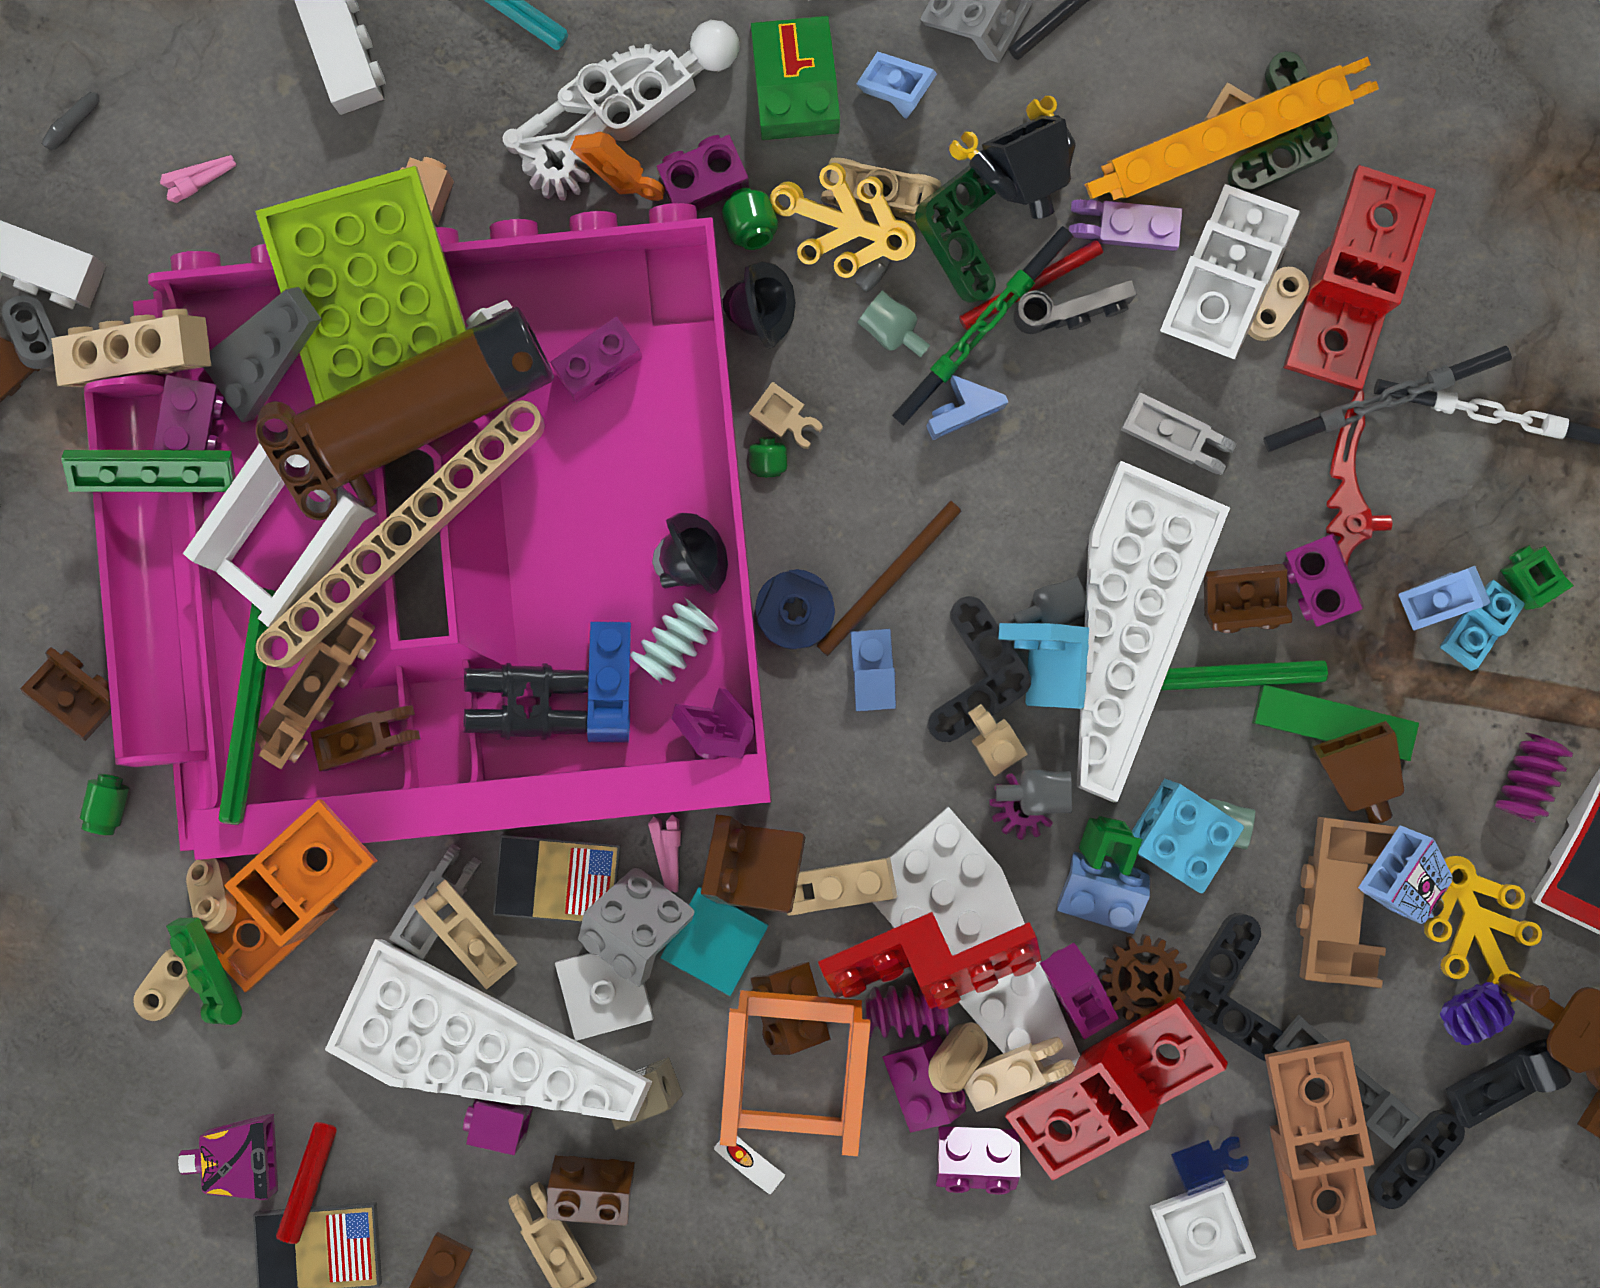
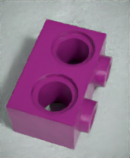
M729 134L722 138L719 135L705 138L698 144V148L687 153L683 151L673 152L662 159V163L656 166L670 203L692 204L696 206V211L730 197L738 189L749 188L748 175ZM716 159H725L731 164L728 170L722 173L713 172L709 166ZM681 174H688L694 178L693 184L685 189L677 188L673 182Z
M1334 533L1285 553L1288 560L1282 564L1287 568V578L1292 585L1297 582L1304 597L1298 599V603L1306 621L1313 619L1316 627L1364 608ZM1317 552L1323 556L1325 567L1321 573L1310 574L1305 571L1302 559L1306 553ZM1324 589L1335 590L1341 599L1340 606L1332 611L1322 609L1317 600L1319 592Z
M1075 943L1055 951L1049 958L1039 963L1061 1005L1084 1040L1119 1019L1098 976Z
M475 1099L473 1106L468 1107L463 1123V1131L469 1132L466 1145L515 1156L526 1139L533 1106Z

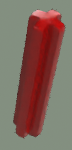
M316 1122L313 1126L276 1234L277 1239L282 1242L297 1244L300 1241L337 1131L333 1125Z

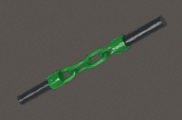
M1062 226L1023 270L1019 269L1006 283L1007 288L999 295L997 300L993 301L976 320V323L972 325L960 341L955 343L945 355L943 354L930 368L931 372L892 415L900 424L904 426L943 382L947 383L985 334L996 326L1018 298H1022L1035 285L1034 280L1074 237L1068 229ZM1012 292L1014 295L1006 303L1004 299ZM996 307L999 313L987 324L984 319ZM978 330L980 333L968 344L966 341ZM958 349L962 354L954 362L950 357Z

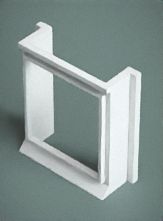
M259 443L183 554L192 562L216 571L262 611L258 619L267 627H270L328 573L363 521L373 517L376 513L370 508L365 507L363 502L344 487H339L336 507L272 597L231 562L285 485ZM295 454L287 458V462L294 467H304L309 463L302 455ZM314 490L325 501L330 497L322 490Z

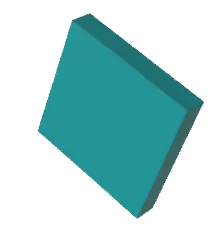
M699 886L689 904L694 910L692 921L667 944L660 958L731 996L769 924L737 906L713 902L701 894L702 887Z

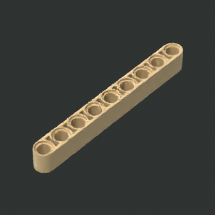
M524 400L515 401L506 407L261 634L256 643V653L260 661L272 667L289 668L297 664L541 437L545 424L537 407L531 402ZM521 413H531L534 415V425L528 431L520 432L514 429V421ZM497 440L504 443V452L501 457L496 460H488L484 457V448L489 442ZM465 468L471 469L474 476L472 483L466 488H456L453 480L457 471ZM435 496L440 497L443 502L441 512L434 517L425 516L423 506L426 500ZM400 525H409L412 530L411 539L405 545H396L393 541L395 529ZM370 553H378L381 557L380 568L373 574H366L362 565L364 558ZM340 581H346L350 586L349 597L345 601L337 603L332 596L333 587ZM314 609L319 615V623L314 630L307 632L302 626V616L308 610ZM278 638H284L288 644V652L281 660H276L271 653L272 644Z

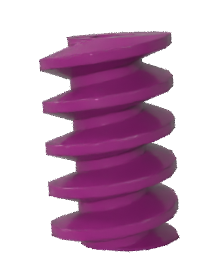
M1525 733L1533 741H1521L1519 748L1528 756H1514L1513 763L1522 771L1512 770L1508 771L1507 778L1516 786H1502L1501 792L1510 800H1498L1495 803V807L1524 820L1536 822L1534 820L1535 816H1549V812L1540 803L1555 801V797L1546 791V788L1561 786V782L1553 777L1552 773L1566 772L1568 769L1558 761L1559 757H1572L1573 753L1556 741L1536 734Z
M905 985L901 997H898L895 987L889 986L885 998H882L879 988L873 986L869 998L865 997L866 1019L871 1021L869 1039H871L875 1027H879L882 1037L887 1038L891 1026H895L899 1038L904 1037L907 1026H911L915 1037H920L923 1025H927L932 1037L936 1036L939 1025L944 1026L948 1035V1008L938 1009V1007L929 1009L921 989H919L918 995L915 997L911 986Z

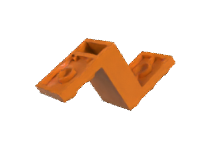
M322 799L317 800L224 885L235 897L237 906L235 919L230 927L221 933H211L208 931L206 933L222 967L245 993L250 991L338 910L333 902L378 861ZM313 847H319L327 854V864L321 871H315L307 864V853ZM245 924H254L260 931V940L255 946L247 945L241 938V930Z

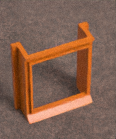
M740 990L738 1009L730 1008L720 1145L736 1146L738 1128L842 1136V1155L858 1156L871 1024L870 1020L862 1019V1000ZM749 1016L850 1024L841 1118L742 1110Z

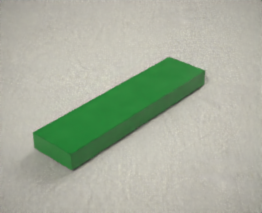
M64 450L61 457L69 492H226L236 478L232 451Z
M1261 685L1252 721L1253 724L1326 742L1387 721L1396 734L1400 760L1411 761L1419 722L1268 685Z

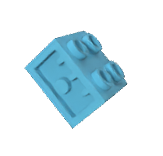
M1000 623V640L1015 641V649L1029 650L1028 671L1031 676V685L1026 693V705L1083 709L1086 692L1089 627L1050 623Z
M1164 778L1132 829V834L1134 837L1143 839L1137 855L1149 860L1193 890L1204 893L1243 831L1244 826L1183 785Z

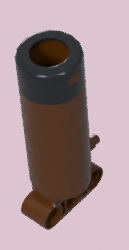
M515 306L297 415L289 405L283 402L274 401L267 403L258 413L255 434L300 510L310 519L324 520L329 517L337 505L339 487L350 483L365 507H373L376 505L377 500L364 476L365 474L551 383L554 380V374L529 322L520 308ZM270 419H280L288 428L279 433L273 432L265 426V422ZM295 454L302 455L309 463L304 467H294L287 462V458ZM314 490H322L330 497L326 501L316 502L308 494Z

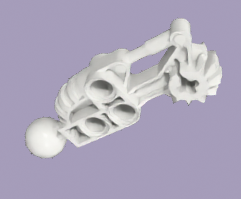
M709 20L696 28L691 37L690 50L679 58L676 57L671 49L667 52L665 50L658 52L653 49L652 44H645L644 48H635L632 45L629 47L630 51L618 54L616 51L611 54L613 59L608 62L603 59L599 63L584 66L576 78L561 88L558 92V100L542 113L534 115L518 129L507 130L503 135V142L508 151L513 154H519L523 158L522 170L525 174L532 176L529 181L531 187L534 190L542 188V194L545 198L549 199L556 191L559 199L565 201L567 197L566 190L572 189L573 193L580 195L581 190L577 182H589L590 176L585 170L590 167L570 150L576 135L603 132L618 141L633 139L696 91L693 77L702 70L719 72L729 68L737 58L740 49L739 38L735 30L725 22ZM593 83H606L605 88L601 92L595 94L588 92L589 87ZM650 88L661 90V94L653 100L643 98L644 93ZM563 111L587 114L564 133L534 137L547 127L546 124ZM619 112L630 114L629 119L622 124L611 122L614 115ZM543 147L548 149L556 162L558 161L561 165H564L561 170L558 171L557 168L552 166L553 163Z

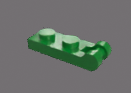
M178 918L166 925L171 936V948L182 959L188 971L187 981L191 988L199 994L203 1002L200 1012L203 1021L208 1024H236L242 1017V1007L200 919Z

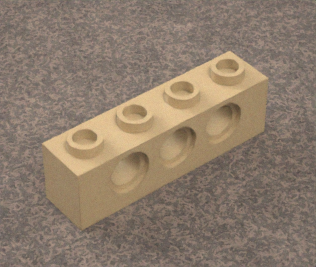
M168 309L162 311V318H156L155 315H137L130 317V324H124L123 321H105L99 323L98 330H93V327L69 328L68 335L51 338L57 386L84 387L87 383L109 378L138 374L162 375L211 366L206 318L188 316L187 309Z

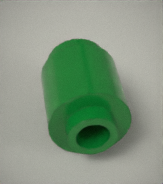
M98 774L97 779L88 780L79 817L83 820L82 830L99 835H114L116 827L121 826L129 787L122 784L123 778L110 774Z

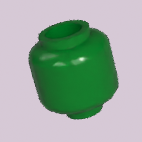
M750 188L738 189L731 194L730 199L726 201L722 208V219L729 238L737 246L744 247L747 250L763 248L772 241L774 234L777 232L778 219L769 197L764 192L751 190Z

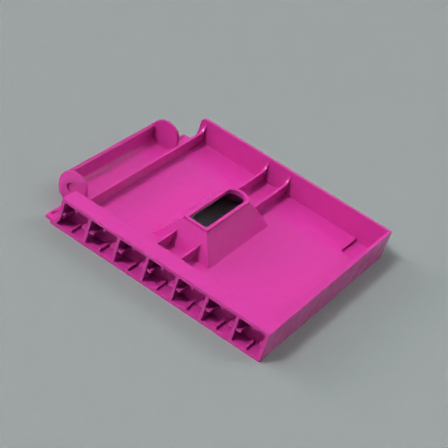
M671 203L651 208L648 211L649 224L618 227L617 215L615 213L590 211L571 216L569 218L570 231L538 234V224L535 221L510 219L491 224L489 226L490 239L459 242L458 231L453 228L436 227L466 328L468 327L466 320L474 312L508 300L512 307L520 308L535 333L551 366L554 380L515 401H528L537 407L544 419V432L530 448L440 530L449 636L400 641L395 575L393 574L357 607V609L364 613L362 618L376 626L370 636L377 639L364 660L356 656L351 665L357 669L344 689L336 685L328 697L334 704L322 722L314 719L306 730L302 739L309 743L297 761L293 763L287 760L282 769L258 756L261 752V747L257 741L255 742L244 821L239 825L224 824L218 818L252 602L216 571L192 562L183 554L225 492H93L116 765L128 767L173 764L180 851L194 850L195 860L259 854L320 799L331 808L361 843L771 802L770 776L717 244L712 217L697 219L696 206L687 203ZM266 244L252 247L250 249L251 263L221 266L220 255L208 251H187L172 255L170 257L171 271L156 272L148 275V284L157 291L153 292L154 299L133 301L134 316L155 315L156 318H162V311L187 309L188 316L205 317L210 351L281 294ZM617 316L640 348L642 359L582 401L576 403L554 372L550 362ZM300 353L264 405L274 401L283 402L289 405L296 415L316 405ZM202 367L162 375L138 374L87 383L84 386L89 450H153L166 375L214 384V382ZM225 399L221 420H213L211 435L218 436L216 450L232 451L235 475L237 476L259 445L255 434L258 415L254 420L241 422ZM513 402L418 448V450L427 453L433 458L434 474ZM521 413L514 421V429L520 432L531 429L535 421L534 415L531 413ZM270 419L265 422V426L273 432L279 433L288 428L280 419ZM497 440L489 442L484 448V457L488 460H496L501 457L504 452V443ZM385 465L364 475L377 500L376 505L370 508L376 515L363 521L331 569L389 517ZM467 468L457 471L454 475V486L460 489L468 487L473 481V471ZM350 483L342 486L358 498ZM284 485L231 562L260 587L277 591L327 519L313 520L306 517L286 485ZM314 491L308 494L316 502L325 501ZM437 497L439 514L442 510L443 502L440 497ZM678 513L697 514L708 520L718 531L726 548L728 569L726 580L717 593L710 594L702 585L690 587L675 586L666 589L662 587L660 576L656 574L652 560L654 550L665 536L670 534L666 522L668 518ZM370 553L364 558L362 565L366 574H373L380 568L381 557L378 553ZM340 581L333 587L332 596L335 602L341 603L349 597L350 586L346 581ZM686 599L708 616L719 629L716 633L707 629L703 630L708 640L706 645L693 641L692 644L698 654L695 657L682 654L687 667L685 669L675 666L671 667L676 676L674 682L661 678V684L631 658L629 743L588 742L587 734H551V737L546 740H541V737H510L509 740H505L498 733L463 732L464 709H500L501 705H504V697H501V693L464 692L465 668L501 669L502 664L505 665L506 663H511V666H542L543 663H547L555 670H587L589 676L590 622H631V653L634 651L645 655L646 652L641 645V641L645 639L656 643V639L651 632L653 627L666 631L667 628L662 617L667 615L677 618L678 616L672 606L675 602L688 606ZM314 609L308 610L302 616L303 628L308 632L317 627L319 623L317 611ZM284 638L275 640L271 647L273 657L276 660H281L288 652V644ZM305 656L297 664L289 668L267 665L258 727ZM524 689L523 696L516 698L517 705H522L526 714L528 713V708L536 704L535 698H530L526 689ZM718 689H727L753 720V738L746 745L743 758L719 756L718 759H707L698 755L671 719L675 704L712 709ZM588 693L552 694L549 698V706H551L552 710H581L588 712ZM413 705L415 715L406 720L389 722L388 725L391 736L406 730H419L421 738L419 741L394 747V751L336 769L319 772L310 732L375 711H388L398 707Z

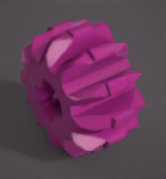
M1013 774L1006 775V781L1009 785H1019ZM989 799L990 806L1002 808V811L991 816L992 821L1000 822L1007 818L1001 829V832L1006 835L1017 824V839L1023 840L1025 838L1026 826H1028L1030 833L1034 837H1039L1041 833L1036 824L1037 822H1041L1047 827H1051L1053 824L1051 819L1043 815L1024 814V816H1018L1020 810L1014 809V801Z

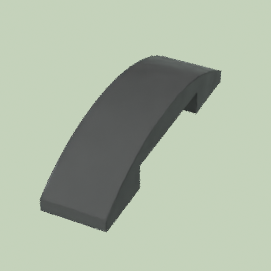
M1298 1015L1274 1043L1273 1047L1278 1052L1330 1041ZM1354 1063L1366 1126L1389 1146L1396 1149L1420 1118ZM1311 1079L1317 1086H1319L1323 1091H1325V1084L1322 1079Z

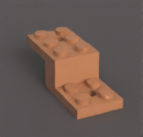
M1342 1039L1265 1054L1279 1124L1269 1127L1293 1246L1300 1250L1377 1235L1363 1170L1365 1166L1374 1165L1350 1042ZM1313 1078H1320L1325 1084L1324 1094L1316 1100L1308 1099L1305 1094L1306 1084ZM1325 1190L1335 1191L1337 1196L1336 1204L1330 1210H1320L1317 1206V1198Z

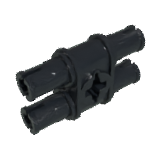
M506 663L505 665L502 664L501 669L465 668L464 692L501 693V697H504V705H501L500 709H464L463 732L498 733L505 740H509L510 737H541V740H546L551 737V734H587V711L552 710L551 706H549V698L552 694H587L588 671L555 670L547 663H543L542 666H511V663ZM524 689L528 691V696L535 698L536 701L534 706L528 708L527 714L524 712V707L516 703V698L524 695Z

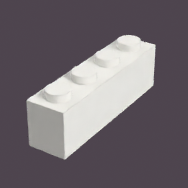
M295 0L330 101L338 113L342 115L384 100L380 88L381 85L386 84L379 63L377 61L371 62L367 49L372 48L373 45L365 25L358 26L354 13L360 11L357 1Z
M0 220V279L2 275L15 280L13 283L15 288L32 295H37L39 289L51 294L50 301L69 309H73L75 303L90 308L107 266L105 263L93 255Z

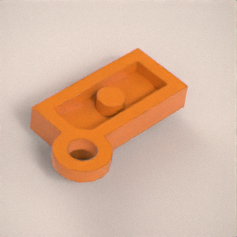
M603 132L575 136L570 150L617 193H637L641 197L652 201L663 199L666 192L663 184L653 178L643 177L644 169L641 167L640 162L622 150L612 136Z

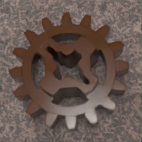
M1142 934L1140 943L1137 944L1131 936L1126 937L1127 947L1125 949L1116 944L1112 946L1116 953L1114 959L1104 957L1103 962L1110 967L1109 972L1099 973V978L1109 982V986L1105 987L1104 990L1108 997H1115L1111 1002L1115 1011L1124 1006L1123 1017L1130 1020L1137 1013L1139 1020L1178 997L1185 1001L1186 996L1179 991L1180 986L1190 984V980L1180 976L1179 972L1185 970L1187 964L1183 961H1174L1179 954L1176 948L1172 947L1164 951L1166 947L1165 940L1158 938L1154 945H1151L1150 936ZM1142 952L1157 954L1148 961L1138 960L1133 956ZM1123 966L1125 969V982L1119 987V972ZM1134 966L1140 971L1149 974L1150 984L1155 988V991L1140 983V978L1137 976L1138 973L1134 970ZM1169 972L1170 983L1166 991L1164 989V976ZM1141 997L1152 998L1155 1001L1148 1005L1132 1003Z

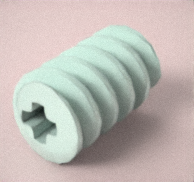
M686 599L688 606L676 602L673 604L672 607L678 616L677 618L667 615L662 617L667 628L666 631L653 627L651 632L656 639V643L645 639L641 641V645L646 652L645 655L634 651L630 654L635 662L661 684V678L672 682L676 680V676L671 669L672 666L681 669L687 667L682 657L683 653L692 657L698 654L692 644L693 641L703 645L708 643L703 633L704 629L715 633L719 630L717 625L688 599Z

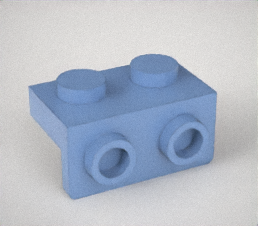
M1074 852L1071 857L1070 872L1058 900L1057 911L1134 934L1150 897V876L1135 867L1132 868L1130 876L1123 875L1119 871L1117 864L1104 860L1100 870L1094 869L1083 854Z

